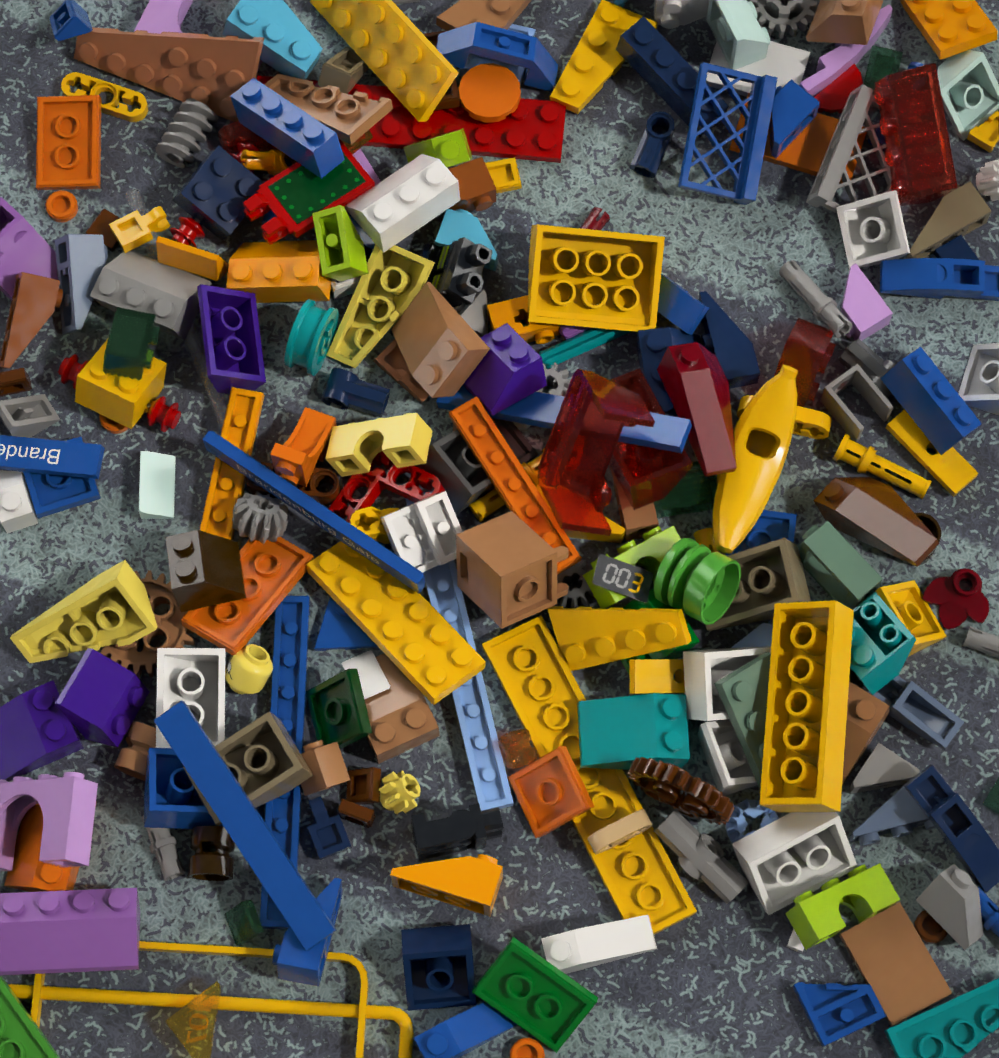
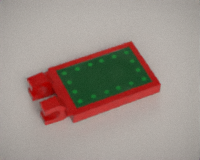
M340 139L339 142L345 160L322 179L296 162L259 185L257 193L243 202L245 207L244 213L251 222L270 210L275 214L276 217H273L261 226V229L264 231L262 236L269 245L282 239L288 233H292L295 238H298L314 228L312 213L342 205L345 208V205L375 186V182Z

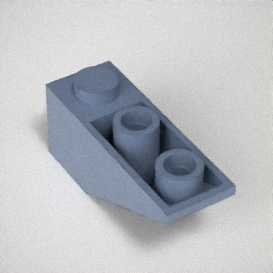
M903 786L856 828L850 835L849 840L850 843L859 841L860 846H865L880 841V835L892 833L893 838H898L913 833V827L925 825L926 830L936 829V827Z

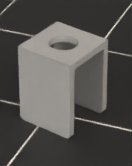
M857 363L825 386L820 399L821 403L855 442L860 440L864 427L838 397V393L852 384L883 422L889 419L893 409L890 401Z

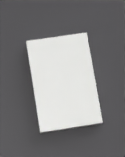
M770 41L766 58L736 69L737 71L761 77L764 75L777 77L776 88L778 86L784 87L790 80L800 85L810 52ZM716 42L709 64L731 69L718 42ZM707 72L706 82L710 87L717 89L724 87L717 74ZM727 77L730 82L734 80L733 78ZM739 80L732 86L738 95L747 97L751 91L752 83Z

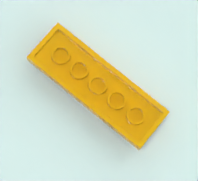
M310 0V3L417 121L427 122L459 72L392 0Z
M338 542L306 564V571L433 705L485 669L486 661L420 593L418 594L343 542Z

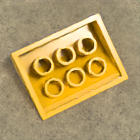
M538 224L532 225L528 274V322L633 332L656 329L665 237Z

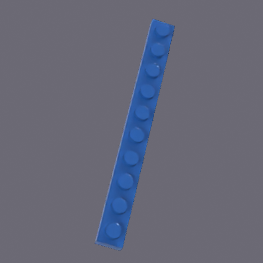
M286 596L275 609L270 712L282 721L300 754H302L304 746L310 597ZM301 784L286 794L267 802L265 809L266 825L297 871ZM262 885L260 928L288 929L290 927Z

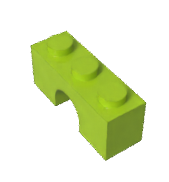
M674 525L664 531L661 530L660 526L653 528L642 535L645 541L636 545L634 539L616 549L619 555L614 557V559L633 566L636 564L643 566L647 571L653 573L652 580L655 581L657 571L666 553L676 542L681 540ZM597 560L590 563L593 570L585 573L583 577L601 609H605L627 597L593 584Z
M880 863L869 869L863 864L847 873L848 879L841 882L836 877L820 887L821 892L813 895L810 890L793 900L795 906L785 914L805 950L835 936L846 927L839 912V904L849 907L854 912L859 923L901 900Z

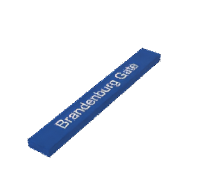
M209 430L202 440L205 448L214 456L418 594L425 587L424 573L214 431Z
M0 435V470L99 479L105 448L102 444Z

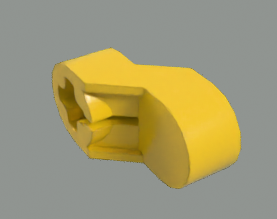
M372 506L362 508L352 514L349 523L375 541L389 544L390 541L380 517L397 511L399 508L383 510Z

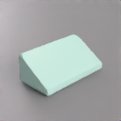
M140 451L139 514L141 519H174L176 456Z

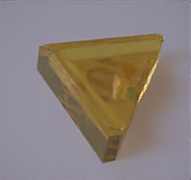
M218 981L165 1021L192 1058H211L221 993V985Z

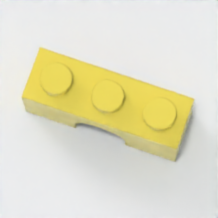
M406 413L399 416L333 426L325 459L341 477L369 473L374 457L381 451L385 453L397 468L426 464L433 431L418 413Z

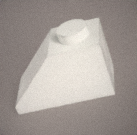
M0 470V522L7 534L38 524V520L23 472Z

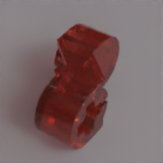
M239 121L222 127L218 132L221 146L229 154L239 152L236 148L237 143L245 144L246 142L253 144L260 152H269L271 149L278 150L239 123Z

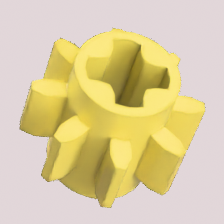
M402 770L397 774L393 771L382 778L384 786L379 788L380 802L384 808L398 814L402 811L407 813L418 806L414 799L420 796V785L414 776L405 774Z

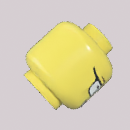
M250 644L245 645L236 655H231L225 666V679L230 688L238 694L259 693L273 671V663L269 653L261 646Z

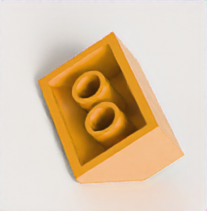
M317 240L277 241L271 245L267 242H245L229 259L226 288L255 293L256 303L306 302L308 299L329 301L332 279L322 275Z

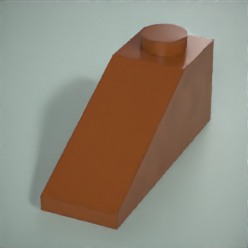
M482 157L449 169L458 180L460 201L449 209H463L468 212L473 210L483 211L496 202V187Z
M25 272L17 274L0 356V368L9 369L54 313L55 307H60L63 297V289L59 288L60 280Z

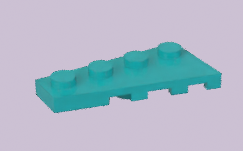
M999 978L884 1030L896 1057L961 1058L970 1052L979 1042L999 1028Z

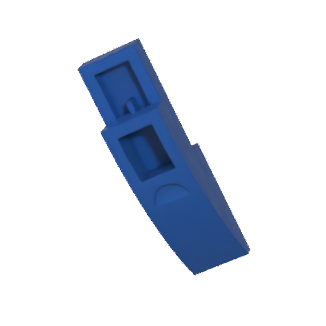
M953 258L883 260L880 262V293L941 299L944 296L999 301V266L985 265V261Z

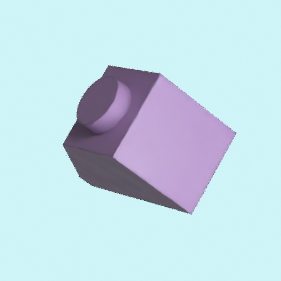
M856 263L852 265L847 277L840 312L853 324L852 329L846 336H852L855 341L857 339L862 341L889 325L893 313Z

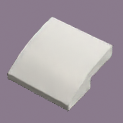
M446 491L380 517L394 553L419 571L425 572L438 565H443L457 559L456 534L463 531Z

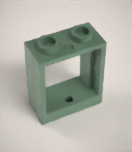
M826 521L821 527L815 524L802 536L804 541L798 546L802 566L833 600L853 610L879 588L883 578L829 521Z

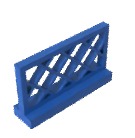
M705 62L700 64L678 187L734 200L733 203L747 205L756 201L777 77L769 75L761 77ZM707 72L717 74L724 84V87L713 94L706 84ZM727 77L733 78L734 80L730 82ZM739 80L752 83L750 96L743 101L732 86ZM727 89L736 106L724 113L715 97ZM709 101L719 117L706 124L700 111L701 106ZM749 101L748 108H746L744 104ZM739 108L745 117V125L736 132L727 116ZM722 120L731 136L718 143L709 128ZM704 132L713 148L701 156L694 144L696 136ZM734 139L740 149L739 158L730 162L722 146ZM714 151L718 153L725 165L724 168L715 174L712 173L704 160L705 157ZM692 155H694V157L696 158V160H694L693 162H691ZM699 163L708 179L700 184L688 181L690 168ZM726 170L730 172L735 180L733 191L722 189L716 179L717 176ZM709 182H711L712 185H713V187H712V186H708V185H706V184L709 183Z

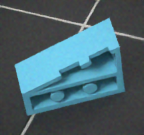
M240 0L226 19L223 30L224 36H238V38L242 39L264 37L260 60L283 75L305 80L318 63L323 49L284 0Z

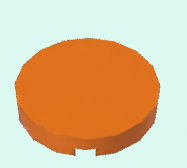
M495 63L479 64L469 69L463 75L458 87L461 107H464L465 111L474 120L485 123L499 122L506 119L507 115L511 112L513 113L518 108L521 99L520 82L515 74L505 66Z

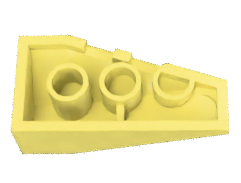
M375 244L367 262L369 274L361 276L326 355L356 368L401 317L427 282L435 262L396 245L383 253Z
M123 560L100 573L11 635L10 639L29 663H36L67 657L69 653L87 650V648L99 651L101 647L118 644V647L130 645L155 631L158 626L145 585L127 561Z

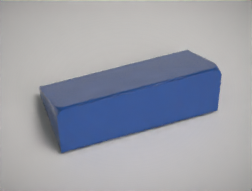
M65 0L49 17L53 34L57 41L86 34L93 30L87 12L74 0Z

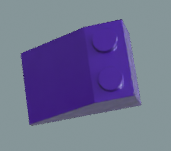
M54 680L26 691L0 707V779L11 781L13 777L22 776L84 749L75 726L55 704L61 692Z

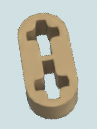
M641 809L596 831L587 840L594 853L599 854L639 835L653 824L645 809Z

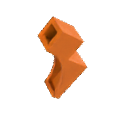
M305 407L288 440L283 445L276 442L270 455L275 473L295 487L297 484L307 487L317 460L324 461L332 427L337 426L336 418Z

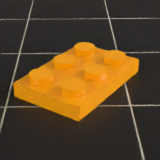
M900 0L904 10L940 60L997 40L998 30L975 0Z

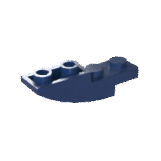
M928 765L903 786L941 833L945 843L986 893L999 883V849L958 793H955L933 765Z

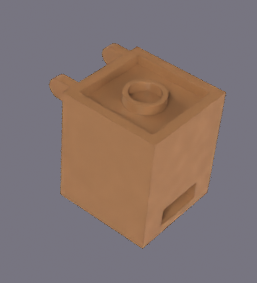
M513 511L456 534L457 586L501 629L557 605V599L568 594V585L563 582L557 583V563L568 558V548L559 546L553 549Z

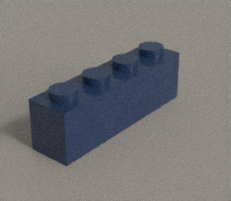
M643 16L620 36L616 50L689 126L698 73ZM706 82L712 94L715 93V91ZM717 95L715 97L724 113L727 112L729 106ZM709 101L701 106L700 114L706 124L719 117ZM702 132L698 136L701 138L705 135V133Z

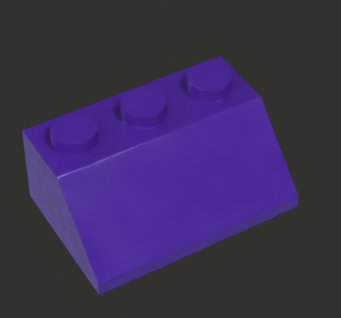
M200 284L197 286L208 378L218 393L230 394L231 387L251 391L256 390L266 383L255 293Z

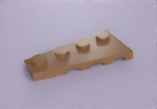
M460 0L436 17V25L449 31L467 24L480 22L508 30L531 0Z
M276 74L264 84L335 131L338 139L350 145L393 109L392 101L388 98L381 97L379 101L368 99V94L358 91L350 95L340 92L339 87L336 86L315 87L313 81L283 74Z

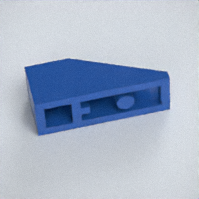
M334 878L316 898L334 927L343 894L342 879ZM289 927L284 934L282 945L276 944L273 953L272 964L277 965L278 979L319 986L333 934L309 951H306L291 927Z
M483 1002L414 1037V1041L423 1058H460L518 1025L488 1003Z

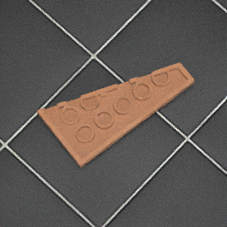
M92 27L93 30L91 32L77 36L73 59L182 102H185L188 98L195 99L207 105L216 115L242 125L239 123L230 96L253 77L256 79L264 37L242 39L238 38V36L210 37L208 34L162 32L157 34L148 33L145 30L124 32L118 29Z

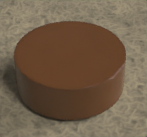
M926 910L922 911L914 921V927L924 943H939L948 934Z

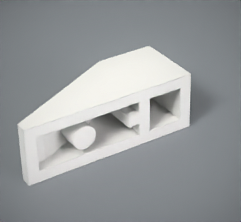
M649 915L574 929L541 938L546 960L565 974L657 949Z

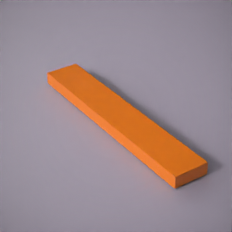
M476 396L451 410L449 417L508 509L513 511L553 549L559 546L568 548V558L557 563V575L580 562L582 557L479 398Z

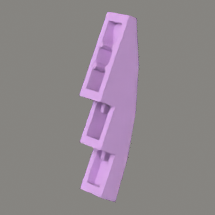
M889 4L880 9L867 45L836 43L835 49L819 57L817 73L801 81L799 86L815 97L853 64L856 65L871 49L888 25L893 10L891 5Z

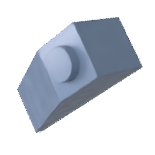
M67 234L55 240L58 280H60L59 288L63 289L60 305L62 335L82 330L93 301L90 294L103 267L106 265L108 250L104 244L103 235Z

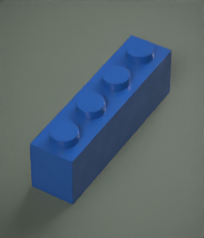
M254 77L230 96L239 123L321 179L345 160L335 131Z

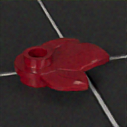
M959 569L951 577L936 578L928 585L923 594V601L939 605V619L946 630L959 627L968 617L982 624L989 612V601L981 592V578L971 569ZM962 580L968 581L971 589L967 591L962 590L959 582Z

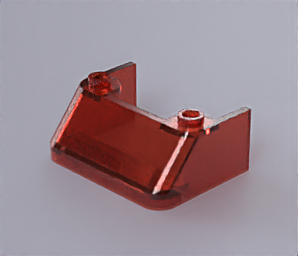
M577 369L570 381L538 467V484L561 529L610 536L612 530L603 515V510L609 505L612 493L604 475L624 426L634 427L642 425L653 427L655 421L639 394L593 371Z

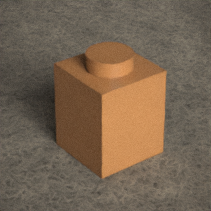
M319 740L303 746L304 753L301 755L313 774L312 777L301 783L305 796L350 781L338 742L324 745L323 741Z

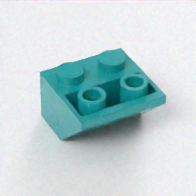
M876 592L853 609L850 669L871 695L875 694L899 675L916 641V638Z

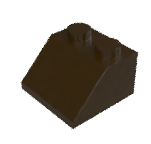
M201 530L165 537L171 589L180 612L246 598L238 542Z

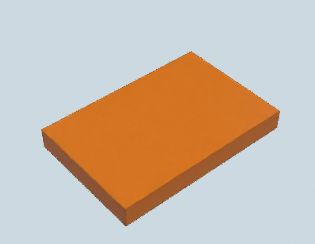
M100 95L37 97V190L100 189Z

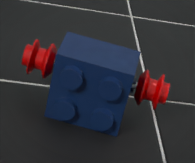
M249 142L245 144L237 143L236 148L239 152L235 155L227 153L218 145L207 155L173 199L192 218L179 217L178 220L181 226L179 229H170L173 235L171 240L196 248L195 238L204 239L205 237L202 225L221 240L231 235L245 217L243 202L257 193L259 185L264 183L254 175V170H248L242 165L246 161H241L243 150L259 151L257 147Z

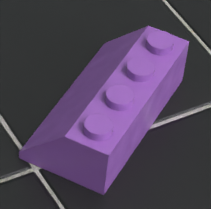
M137 888L0 893V975L139 969L140 905Z

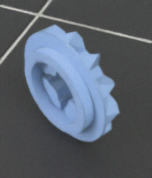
M746 799L734 805L735 809L729 822L726 823L727 835L730 841L734 843L755 832L753 830L745 836L743 835L748 825L743 815L751 820L760 818L763 815L764 818H762L759 828L779 819L778 815L774 810L759 805L760 799Z

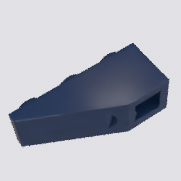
M706 291L700 292L698 300L709 307L700 322L703 323L705 333L701 334L702 346L717 357L729 382V389L757 384L760 370L753 343Z

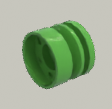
M682 538L666 553L659 566L654 582L655 598L665 605H670L673 609L684 610L686 615L705 625L714 624L728 610L737 593L741 578L740 564L719 552L711 553L707 546L699 545L693 539Z

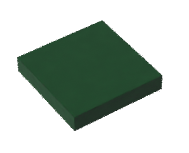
M347 669L306 691L317 741L322 740L324 745L338 742L339 748L342 749L372 733L357 669Z

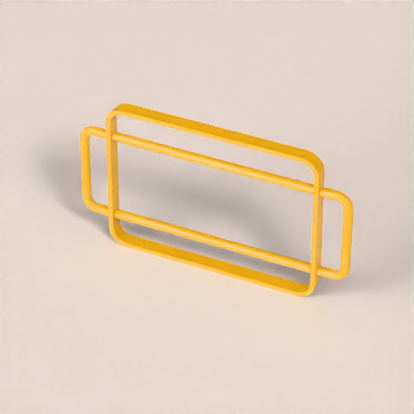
M139 941V951L273 958L274 949ZM328 952L326 961L351 964L358 970L361 978L359 1004L44 986L45 973L35 974L34 985L8 984L17 998L32 999L31 1018L38 1027L40 1026L42 1000L193 1008L197 1005L211 1007V1010L358 1018L355 1058H363L366 1019H383L395 1021L399 1026L398 1058H412L414 1031L409 1015L402 1009L393 1006L367 1005L369 988L367 971L357 958L345 953Z

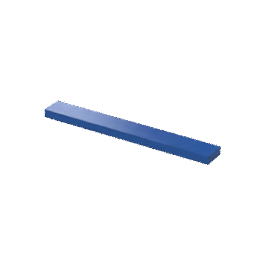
M462 385L454 396L438 397L436 403L438 408L453 410L471 400L474 396ZM534 392L493 416L488 412L490 417L677 453H682L692 427L690 419L541 392Z
M181 700L154 719L165 739L305 950L309 951L337 931L186 703Z

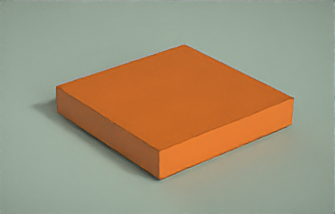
M566 746L558 747L507 777L535 838H540L595 807Z

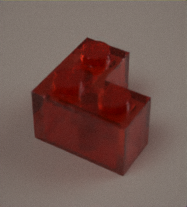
M800 318L797 319L786 341L774 376L780 372L783 364L797 369L798 373L795 378L797 406L805 407L807 400L814 402L820 387V383L815 382L818 372L825 373L836 344L831 342L833 337L831 330Z

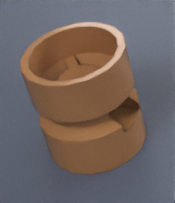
M132 722L125 739L128 747L120 750L114 767L127 775L145 781L149 748H156V728L144 723Z

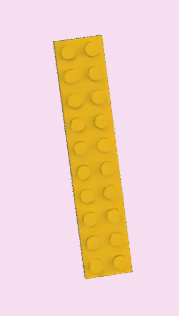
M542 615L482 643V648L538 757L541 758L560 746H566L595 806L571 821L622 920L649 915L653 934L655 935L696 914L697 910L652 826L639 835L599 854L594 853L587 838L591 834L643 809L622 769L580 768L577 703L579 701H586Z

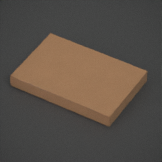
M900 902L839 935L866 984L871 985L891 1027L952 994Z

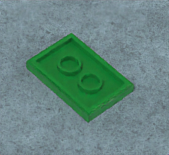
M514 937L508 942L472 990V993L556 1053L598 1000L597 996Z

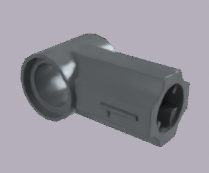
M860 339L853 341L840 356L839 361L848 369L858 363L884 396L888 398L892 393L880 378L896 364L890 360L884 361Z

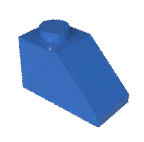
M790 80L784 87L778 86L775 90L769 123L771 155L775 158L817 116L820 105L817 99L793 80Z

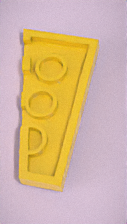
M601 0L552 91L550 101L566 106V110L579 114L603 88V84L610 76H614L620 70L625 61L616 50L620 36L643 16L606 0ZM646 18L657 29L658 22Z
M552 606L547 609L559 649L571 671L687 645L692 641L682 609L640 608L635 610L619 607L592 609V607L563 608V606Z

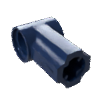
M659 111L653 113L647 119L646 129L630 165V169L635 173L648 178H655L668 145L673 138L675 124L671 115ZM663 127L667 132L660 135L653 132L652 129Z
M333 368L321 400L329 406L331 403L339 405L342 410H347L349 407L382 417L389 400L390 389L359 380L355 374L345 369Z

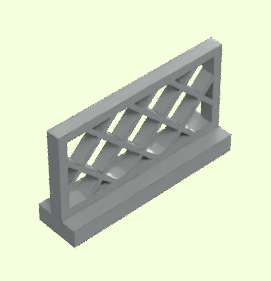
M863 84L850 92L806 203L816 208L823 206L837 213L836 207L841 205L832 201L837 189L845 187L852 203L858 201L852 184L864 180L870 197L879 195L875 190L871 177L882 173L888 185L883 193L896 190L923 121L872 94L873 89ZM871 105L881 110L884 118L883 122L872 125L868 115ZM901 120L911 125L908 136L899 139L893 122ZM886 125L892 142L880 146L874 129ZM867 132L873 149L861 153L857 138L859 134ZM894 146L899 159L897 164L888 167L882 150ZM876 153L881 170L869 174L863 156ZM856 159L862 176L850 180L846 171V165L849 161Z

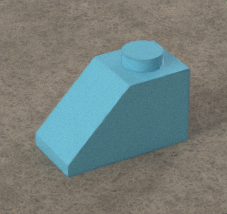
M447 209L438 231L435 245L439 247L450 245L453 241H458V239L463 237L475 244H482L493 252L490 263L485 264L484 268L496 271L498 254L478 218L463 209Z

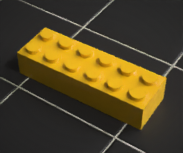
M836 600L774 604L759 805L778 813L840 812L854 610Z

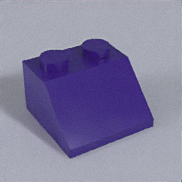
M508 323L480 337L490 350L463 384L474 397L477 396L484 408L492 416L547 386L542 357Z
M87 648L55 704L86 740L118 748L150 691L135 673L96 650Z

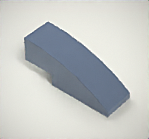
M899 675L873 694V696L890 706L889 716L909 730L943 749L949 745L964 723L962 719L913 681L906 682ZM862 682L858 685V687L870 693Z

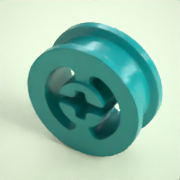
M308 299L303 304L288 338L284 357L285 366L290 368L295 365L307 368V373L312 376L319 372L334 339L339 316L338 309L330 307L328 310L316 307V302Z

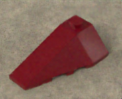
M698 342L668 346L657 371L678 417L691 420L692 427L688 440L705 477L734 472L737 466L729 382L717 357Z

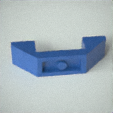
M474 22L440 33L437 37V50L454 67L464 69L468 56L471 53L526 68L524 85L550 92L556 86L558 64L537 37L480 22Z

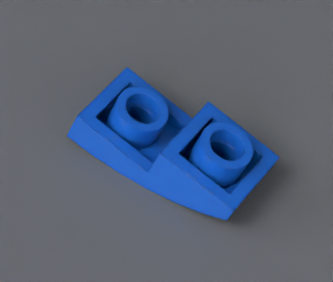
M661 274L658 312L687 334L692 335L709 307L690 295L687 290L667 276Z

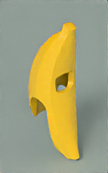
M783 364L780 372L759 389L748 403L733 429L737 468L734 472L717 474L712 515L715 546L722 553L731 554L752 530L761 516L783 469L793 434L797 410L795 378L798 370L791 366Z

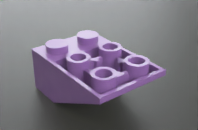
M0 197V291L12 301L18 273L25 272L58 280L56 252L22 215Z

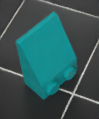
M650 693L586 700L577 703L580 768L629 770L636 757L639 759L644 757L647 760L652 758L658 763L662 761L682 768L690 760L686 695Z

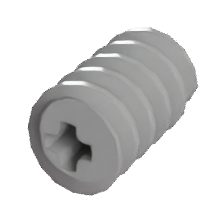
M192 98L182 102L179 107L180 112L174 115V122L168 125V132L163 134L161 137L162 142L158 143L155 148L159 157L181 169L185 168L184 161L188 163L195 161L194 156L189 151L194 153L200 152L201 148L195 141L206 142L207 138L201 131L208 133L212 131L213 128L207 120L217 122L219 119L207 105Z

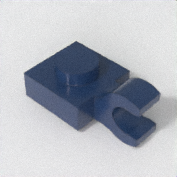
M321 796L309 800L308 802L316 824L307 828L319 859L322 860L352 848L340 816L336 815L329 818Z

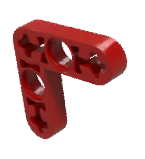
M381 451L374 457L369 473L356 474L350 477L329 507V510L341 518L347 516L345 521L349 523L352 514L359 509L371 507L384 488L414 503L443 492L445 489L435 475L416 466L397 468L385 453ZM375 464L377 466H381L383 464L385 468L388 470V473L386 474V472L380 468H375L373 470V466ZM403 473L411 474L410 480L403 485L396 484V479L399 475ZM419 483L423 488L427 490H431L432 488H434V491L432 493L426 492L424 494L422 490L418 487ZM360 487L368 488L364 497L360 499L353 498V493L356 489Z

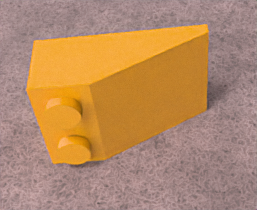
M478 854L477 858L465 856L392 868L390 876L393 887L491 917L503 879V866L497 865L498 860L491 856Z

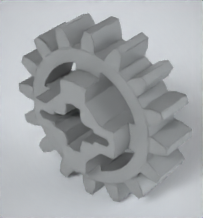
M750 0L756 8L760 27L766 26L769 36L774 31H777L781 39H783L785 32H789L792 37H796L797 28L805 32L808 23L812 22L817 8V2L814 0Z

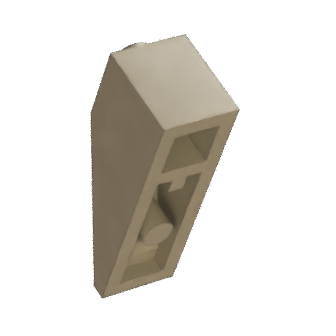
M971 181L961 187L959 184L954 185L943 194L944 197L912 245L906 259L926 258L933 254L938 247L960 235L965 236L987 223L992 211Z

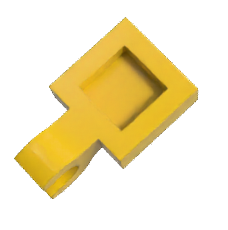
M161 206L153 208L143 216L136 210L109 224L111 231L125 253L153 240L152 231L162 232L170 227L166 219L167 215Z

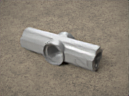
M676 809L654 830L679 856V863L685 872L695 879H702L726 904L732 901L749 883L723 857L724 852L717 841L707 834H700Z

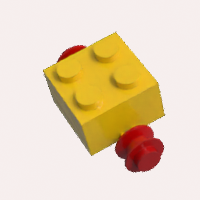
M112 336L105 341L90 361L86 360L83 364L78 363L79 357L77 354L72 355L70 358L66 357L62 361L58 374L61 375V383L66 384L69 380L73 381V388L76 390V403L130 429L134 427L144 413H147L149 426H153L158 422L161 424L162 432H166L168 428L174 429L181 417V412L178 411V403L175 402L168 406L164 396L155 400L164 387L166 362Z

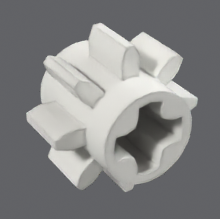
M998 159L986 162L985 167H981V172L976 175V186L979 193L985 195V197L990 196L991 201L999 200Z

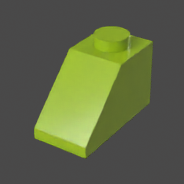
M464 128L403 147L408 163L421 154L440 159L446 167L473 159Z
M338 205L312 213L322 275L341 282L369 274L364 243L344 206Z

